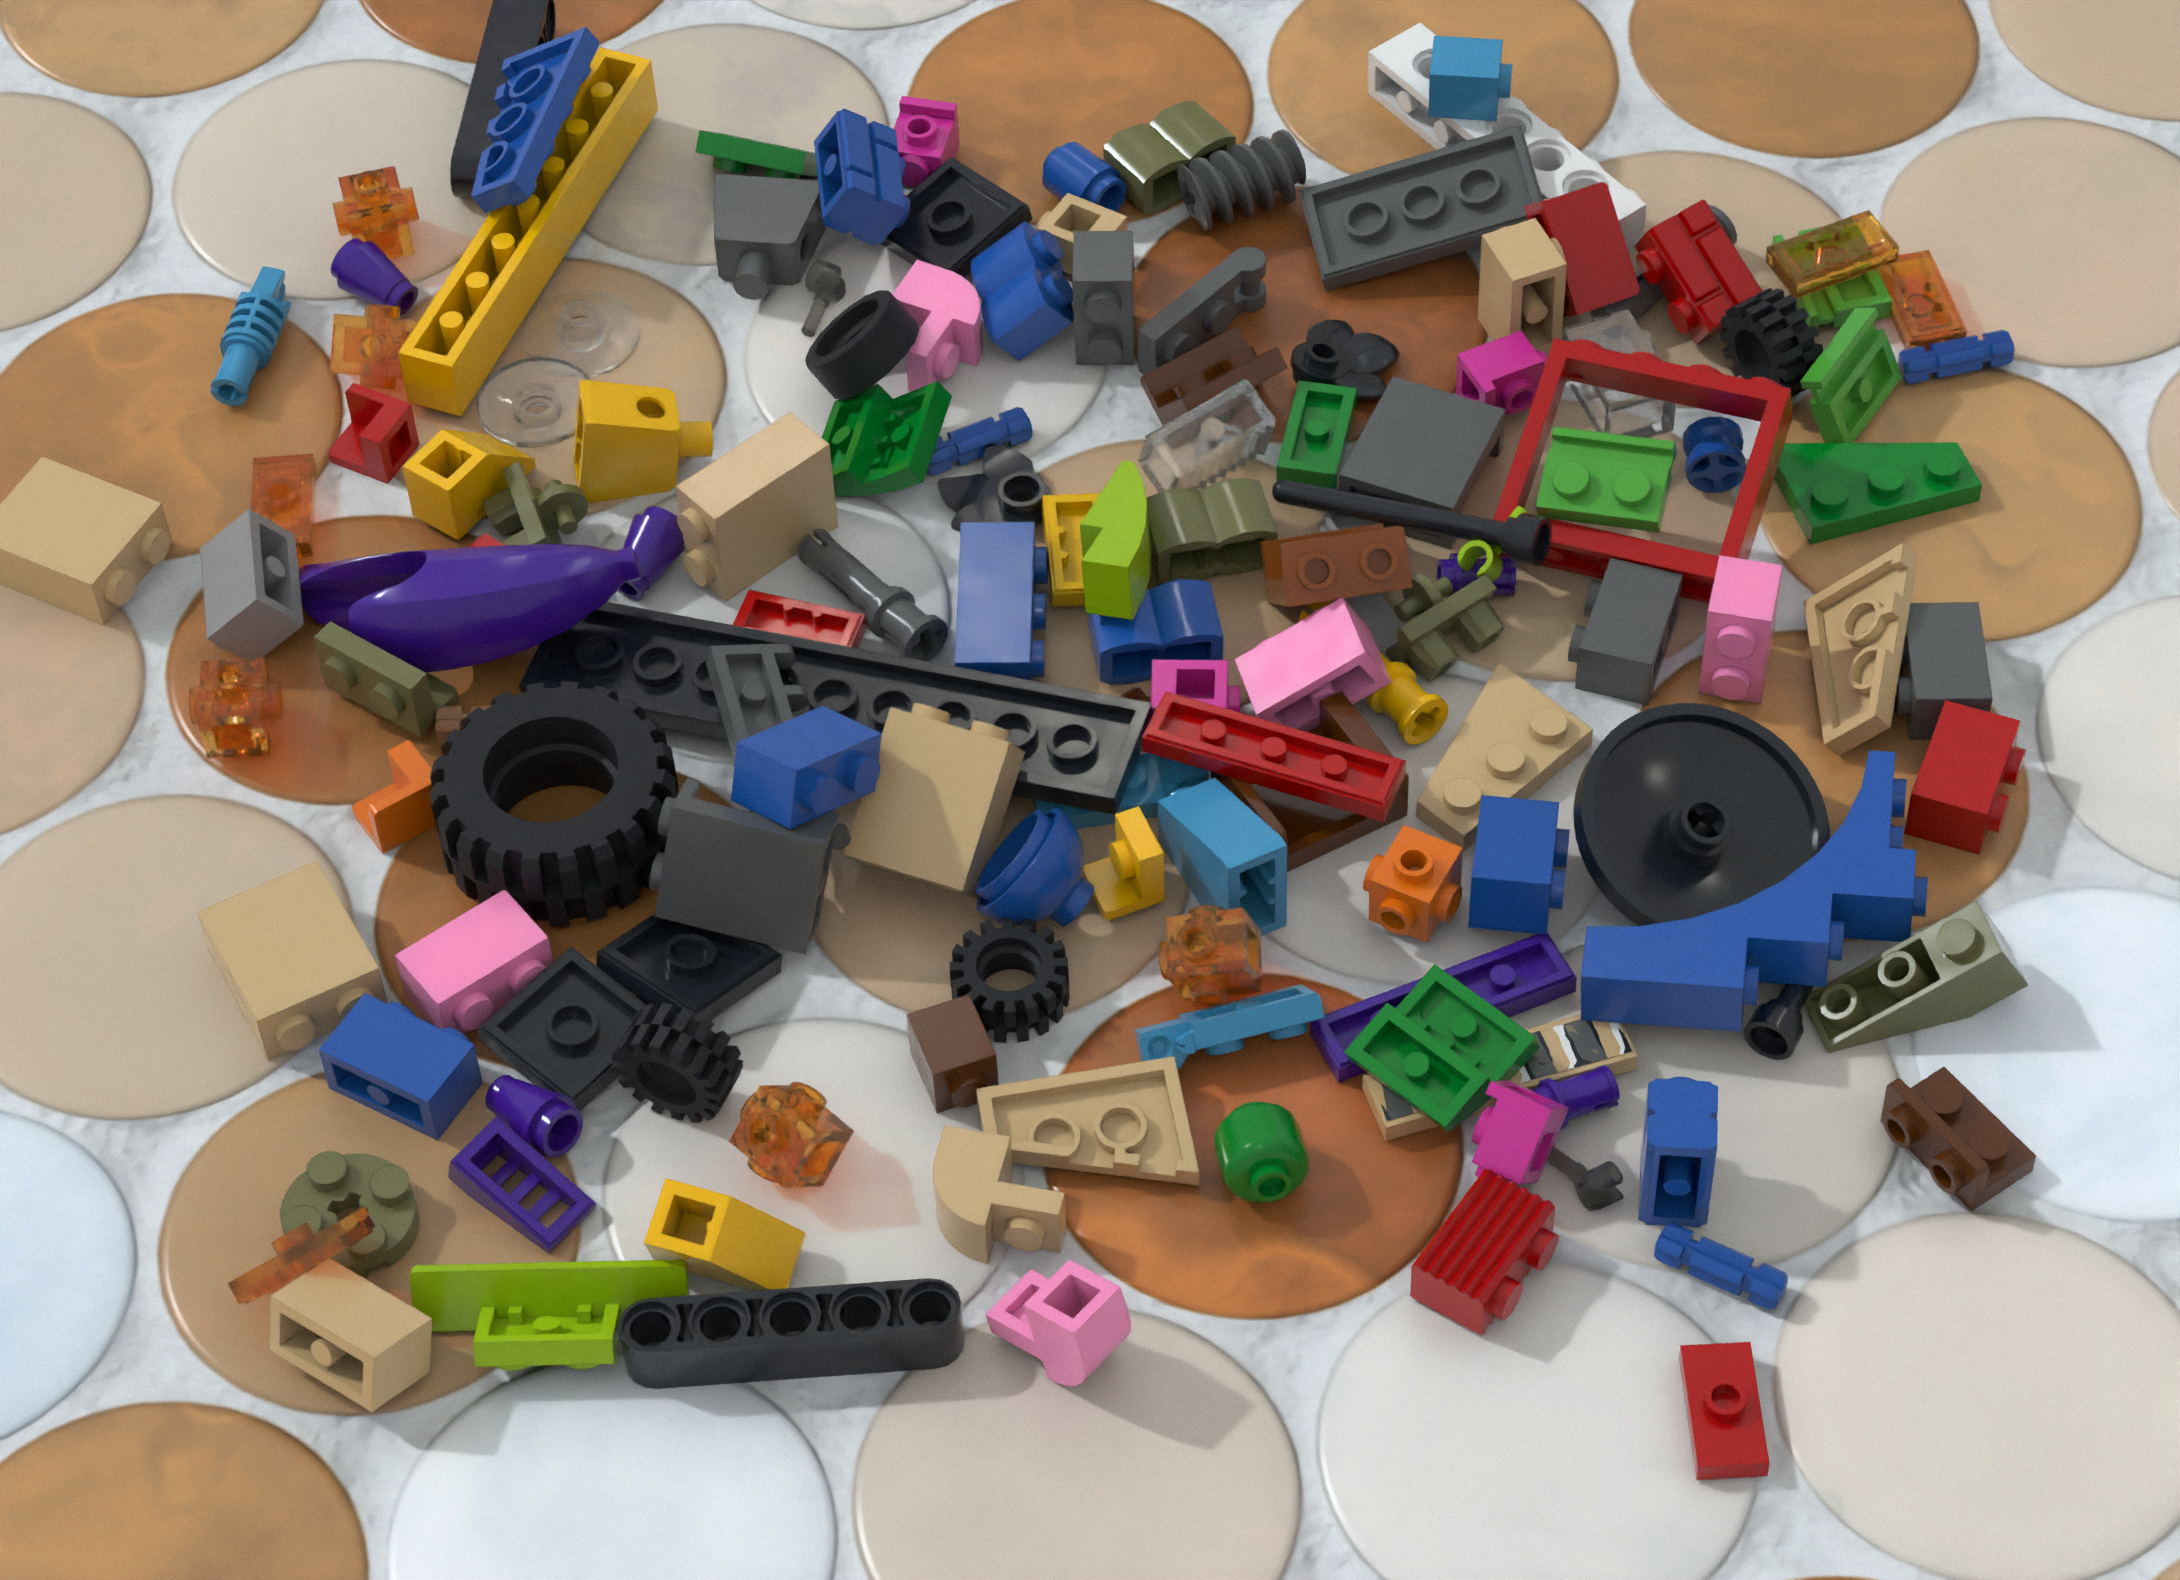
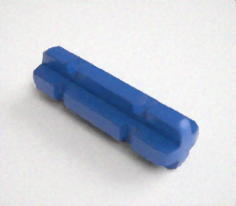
M1997 330L1983 333L1982 340H1978L1977 335L1930 344V350L1925 351L1924 346L1904 349L1899 353L1897 364L1902 374L1903 382L1915 384L1929 381V374H1934V378L1939 379L1982 370L1983 363H1987L1989 368L2008 365L2013 361L2014 342L2011 340L2008 331Z
M1015 407L999 413L1000 420L994 421L993 417H988L948 432V439L944 441L939 436L927 474L935 476L953 469L951 465L953 462H957L958 466H962L981 459L988 444L1003 446L1004 443L1008 442V445L1013 447L1029 441L1033 436L1029 417L1023 408Z
M1668 1223L1661 1231L1654 1251V1257L1658 1261L1676 1269H1680L1682 1264L1690 1267L1687 1274L1734 1295L1740 1296L1742 1291L1749 1293L1748 1301L1766 1309H1775L1781 1302L1788 1284V1275L1784 1271L1766 1263H1762L1760 1268L1753 1266L1754 1258L1704 1236L1700 1239V1242L1692 1238L1695 1232L1675 1223Z

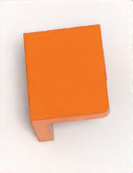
M409 739L387 750L394 783L356 802L352 806L355 819L382 854L436 826L429 793L432 789L430 779L432 768Z

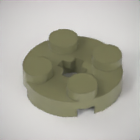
M335 1151L322 1152L311 1158L307 1164L306 1171L299 1175L287 1190L280 1209V1220L287 1246L294 1253L296 1261L305 1271H310L330 1258L364 1278L368 1277L367 1269L378 1267L386 1260L388 1267L404 1257L415 1241L420 1221L409 1175L402 1167L373 1155L357 1153L341 1155ZM360 1208L361 1213L366 1215L364 1219L353 1218L347 1227L339 1226L337 1214L343 1210Z

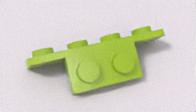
M682 1259L415 1265L412 1267L409 1276L412 1306L432 1318V1332L475 1331L473 1339L475 1367L497 1366L507 1371L522 1370L535 1365H567L574 1369H589L600 1364H614L620 1337L618 1329L620 1317L629 1306L637 1301L649 1298L690 1295L688 1266L686 1261Z

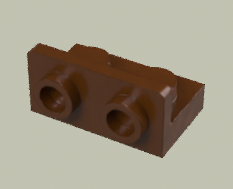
M1234 327L1143 375L1140 378V383L1164 430L1167 431L1206 413L1288 369L1278 347L1257 356L1253 346L1249 347L1241 330Z
M1945 1067L1937 1070L1911 1088L1900 1078L1886 1086L1880 1122L1883 1123L1890 1139L1897 1146L1903 1149L1908 1148L1929 1169L1933 1180L1939 1188L1948 1194H1954L1971 1211L2033 1171L2036 1155Z

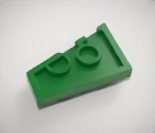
M1957 442L1785 443L1774 476L1775 482L1810 545L1974 503L1980 500L1982 488L1979 478Z

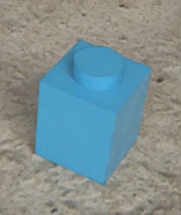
M1434 36L1429 80L1428 117L1497 121L1499 98H1510L1512 64L1501 63L1503 40Z

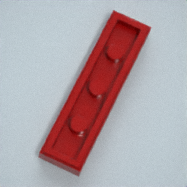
M1165 691L1142 736L1143 752L1382 822L1385 821L1406 775V760Z

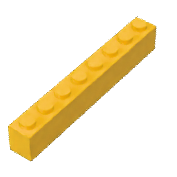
M602 47L598 49L590 64L591 72L586 80L581 83L572 102L573 110L562 123L554 140L555 149L545 160L536 179L537 187L534 193L520 205L511 206L509 204L491 211L399 350L398 355L408 402L457 416L463 415L658 111L652 62L650 59Z

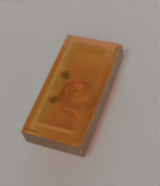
M1870 210L1768 246L1765 262L1791 295L1797 299L1897 262L1899 246Z
M1930 250L1873 259L1892 299L1890 317L1905 349L1924 346L1925 351L1930 350V344L1966 337L1967 330Z
M313 454L253 458L251 510L295 534L297 557L313 556L316 464Z
M364 1206L313 1233L308 1222L271 1242L277 1253L276 1255L257 1264L227 1284L237 1302L246 1305L356 1244L373 1232L372 1229L376 1226Z

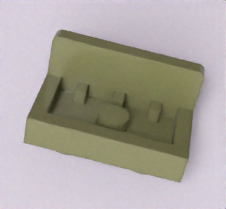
M331 621L314 636L321 664L320 672L327 687L420 738L435 724L438 708L441 706H453L458 701L455 687L427 672L421 671Z

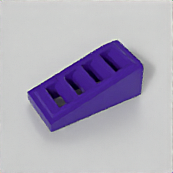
M497 1116L450 1161L448 1178L455 1185L548 1254L596 1208V1203ZM499 1155L507 1162L489 1178L482 1171ZM518 1170L527 1177L510 1194L506 1193L501 1187ZM538 1185L545 1188L547 1192L528 1211L520 1205ZM559 1199L570 1206L549 1228H546L538 1221Z

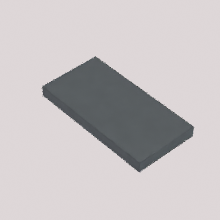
M1521 125L1299 190L1325 291L1481 246L1483 234L1527 221L1523 206L1543 200Z

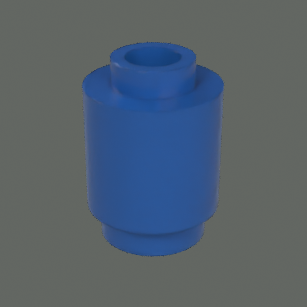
M1068 142L1056 147L1048 154L1044 161L1043 186L1058 199L1062 200L1067 193H1070L1115 212L1123 204L1127 193V186L1121 180L1119 171L1080 143Z

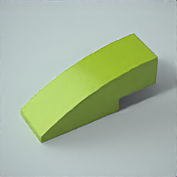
M1122 460L1080 523L1083 555L1081 564L1086 613L1133 620L1145 597L1150 578L1151 545L1147 499L1143 480L1134 462Z

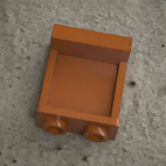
M1375 523L1259 541L1269 603L1293 607L1337 600L1341 597L1350 598L1413 588L1405 531L1401 526L1384 528L1383 523Z

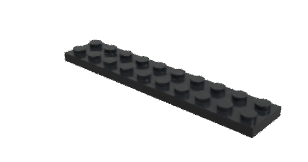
M607 602L569 630L540 643L519 684L521 693L527 692L526 685L542 682L545 683L546 688L561 687L562 681L580 682L583 684V689L593 691L595 686H599L617 693L620 703L625 698L635 702L646 710L647 718L649 717L657 721L661 728L728 740L706 666L710 646L789 644L793 648L796 661L790 668L779 670L783 685H800L805 688L808 697L807 706L802 710L792 712L793 718L824 706L882 733L890 707L911 713L913 704L920 703L951 714L948 724L970 730L973 720L992 724L1010 731L1007 741L1025 752L1012 795L1113 815L1117 814L1142 750V736L1153 716L1152 703L611 602Z

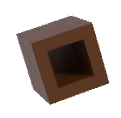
M969 994L906 1014L910 1053L936 1113L956 1107L976 1105V1088L999 1085L997 1056Z

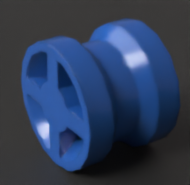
M1721 416L1702 418L1689 425L1683 433L1682 441L1683 450L1687 457L1685 471L1689 484L1697 490L1707 493H1720L1731 490L1739 485L1747 468L1746 459L1742 452L1744 440L1740 426L1733 420Z

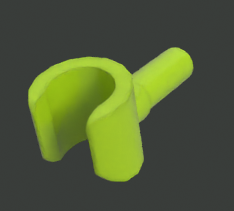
M1517 506L1509 517L1517 518L1521 513H1529L1524 508ZM1472 540L1460 549L1458 564L1462 569L1468 571L1479 557L1487 555V560L1479 569L1477 577L1480 578L1486 574L1491 581H1494L1500 576L1503 569V562L1500 557L1502 551L1500 546L1490 545L1481 540Z

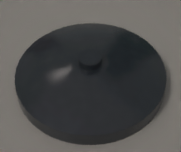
M1698 703L1662 705L1642 711L1623 721L1597 747L1584 767L1575 793L1573 807L1574 830L1580 855L1586 869L1607 900L1638 926L1689 919L1738 904L1783 881L1814 857L1830 839L1829 821L1822 795L1807 767L1795 752L1773 732L1756 721L1731 710Z

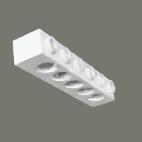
M1422 23L1416 24L1368 52V94L1434 149L1438 150L1521 125L1543 200L1599 182H1605L1610 191L1628 252L1630 254L1636 250L1634 246L1644 235L1646 204L1637 193L1625 188L1604 171L1596 160L1588 158L1568 142L1560 131L1548 126L1527 109L1520 99L1511 95L1510 98H1499L1497 121L1428 117L1430 67L1434 36L1437 35Z

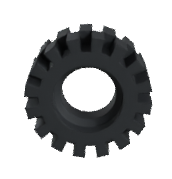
M1772 288L1766 289L1725 311L1726 315L1721 318L1720 322L1725 329L1720 331V339L1728 344V347L1724 348L1723 352L1726 359L1732 358L1735 364L1734 367L1730 368L1735 377L1741 375L1744 379L1752 377L1771 379L1782 387L1791 388V397L1807 390L1802 388L1800 381L1823 352V345L1815 343L1814 337L1819 335L1815 325L1809 328L1805 321L1809 314L1804 308L1797 311V300L1791 295L1785 297L1784 290L1778 288L1772 290Z
M1002 917L1003 928L994 929L991 920L980 923L981 936H978L970 929L963 935V946L955 945L952 951L953 962H950L952 999L970 995L986 1032L988 1033L990 1029L994 1030L995 1042L1006 1043L1007 1033L1016 1032L1017 1041L1020 1043L1029 1041L1028 1029L1034 1028L1038 1035L1042 1036L1049 1031V1019L1058 1024L1064 1016L1063 1006L1068 1007L1070 999L1068 957H1066L1062 941L1059 940L1054 943V932L1046 926L1037 934L1036 921L1025 918L1022 928H1014V919ZM1007 969L1022 970L1035 977V980L1028 986L1012 991L998 990L985 983V980L992 974Z
M662 1003L659 1009L654 1004L646 1005L644 1010L639 1009L613 1052L611 1060H614L611 1065L613 1073L621 1074L618 1081L623 1088L633 1087L635 1089L632 1094L635 1099L640 1103L648 1099L653 1103L651 1109L659 1114L664 1109L670 1110L671 1118L682 1121L685 1115H687L692 1123H701L703 1117L708 1121L713 1119L721 1110L741 1074L743 1060L738 1059L741 1055L740 1050L737 1046L727 1045L731 1038L724 1031L715 1033L711 1030L714 1025L712 1021L705 1017L701 1023L694 1020V1011L682 1008L681 1012L677 1014L672 1004Z

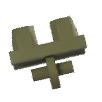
M519 462L502 470L508 488L483 501L489 520L502 537L523 526L524 529L501 542L505 545L563 544L558 530L563 534L575 532L578 528L577 523L584 518L588 511L586 497L583 490L578 486L562 484L559 480H551L546 483L545 491L542 492L540 488L529 485L524 469Z
M1414 573L1411 575L1413 588L1402 589L1405 600L1396 605L1394 610L1402 622L1407 621L1413 616L1416 618L1398 629V642L1387 648L1385 654L1391 662L1404 663L1409 660L1413 667L1428 682L1435 680L1453 667L1460 657L1445 636L1456 630L1473 653L1481 651L1498 639L1505 627L1489 603L1497 588L1485 574L1448 598L1443 599L1453 592L1452 583L1448 578L1443 576L1432 582L1426 575Z

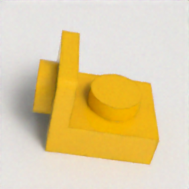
M1139 806L1115 814L1116 841L1109 843L1110 857L1083 866V878L1094 886L1092 897L1103 918L1106 920H1111L1165 901L1164 852Z

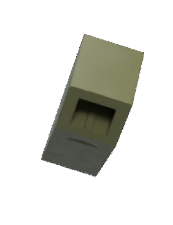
M1975 901L1828 982L1826 987H1819L1812 991L1805 1005L1825 1048L1831 1053L1972 1017L2028 986V983L2003 934L1980 904Z

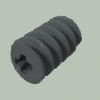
M1281 129L1273 133L1271 139L1260 136L1252 140L1250 146L1243 143L1236 144L1231 148L1230 153L1218 150L1210 155L1209 160L1202 157L1195 158L1189 162L1188 168L1179 164L1177 180L1188 212L1195 218L1200 228L1207 232L1213 228L1212 212L1216 211L1222 223L1228 225L1233 222V205H1237L1242 215L1246 218L1254 215L1253 198L1257 197L1266 211L1272 210L1275 207L1274 191L1277 190L1284 202L1287 204L1296 200L1295 184H1305L1306 167L1295 139L1288 131Z

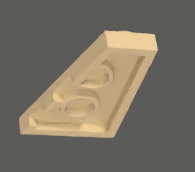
M1905 543L1896 546L1803 601L1823 741L1826 747L1839 756L1891 727L1918 560V553Z
M1499 662L1419 796L1416 806V817L1450 843L1463 847L1464 852L1476 842L1482 795L1519 799L1529 798L1592 745L1593 729Z
M1174 1056L976 1088L982 1132L1010 1136L1013 1163L1200 1186V1172Z

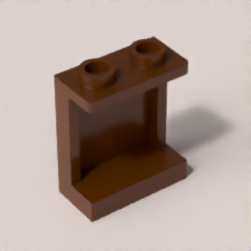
M1342 691L1320 700L1319 726L1306 732L1394 757ZM1210 771L1211 779L1216 778L1282 837L1287 845V872L1407 816L1409 775L1407 773L1385 821L1382 822Z

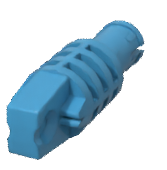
M263 266L251 291L247 293L241 292L238 297L235 309L231 314L230 321H228L220 342L223 360L210 386L212 387L211 394L223 404L239 406L246 402L247 393L256 371L264 368L271 360L291 308V303L283 300L285 296L284 270Z

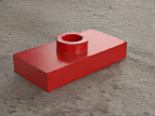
M748 590L733 622L735 626L854 648L859 647L867 629L865 614L754 590Z
M1751 1342L1680 1345L1679 1364L1696 1480L1768 1476L1770 1463Z

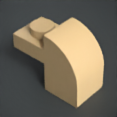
M944 1125L933 1163V1183L937 1221L942 1234L950 1245L964 1256L986 1264L989 1263L994 1242L1006 1243L1021 1251L1032 1252L1040 1249L1061 1253L1067 1233L1065 1193L1011 1183L1013 1178V1162L1010 1136Z

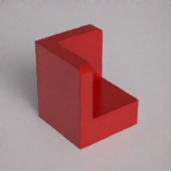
M352 383L345 392L351 423L329 449L330 462L388 484L420 445L412 405L362 385Z

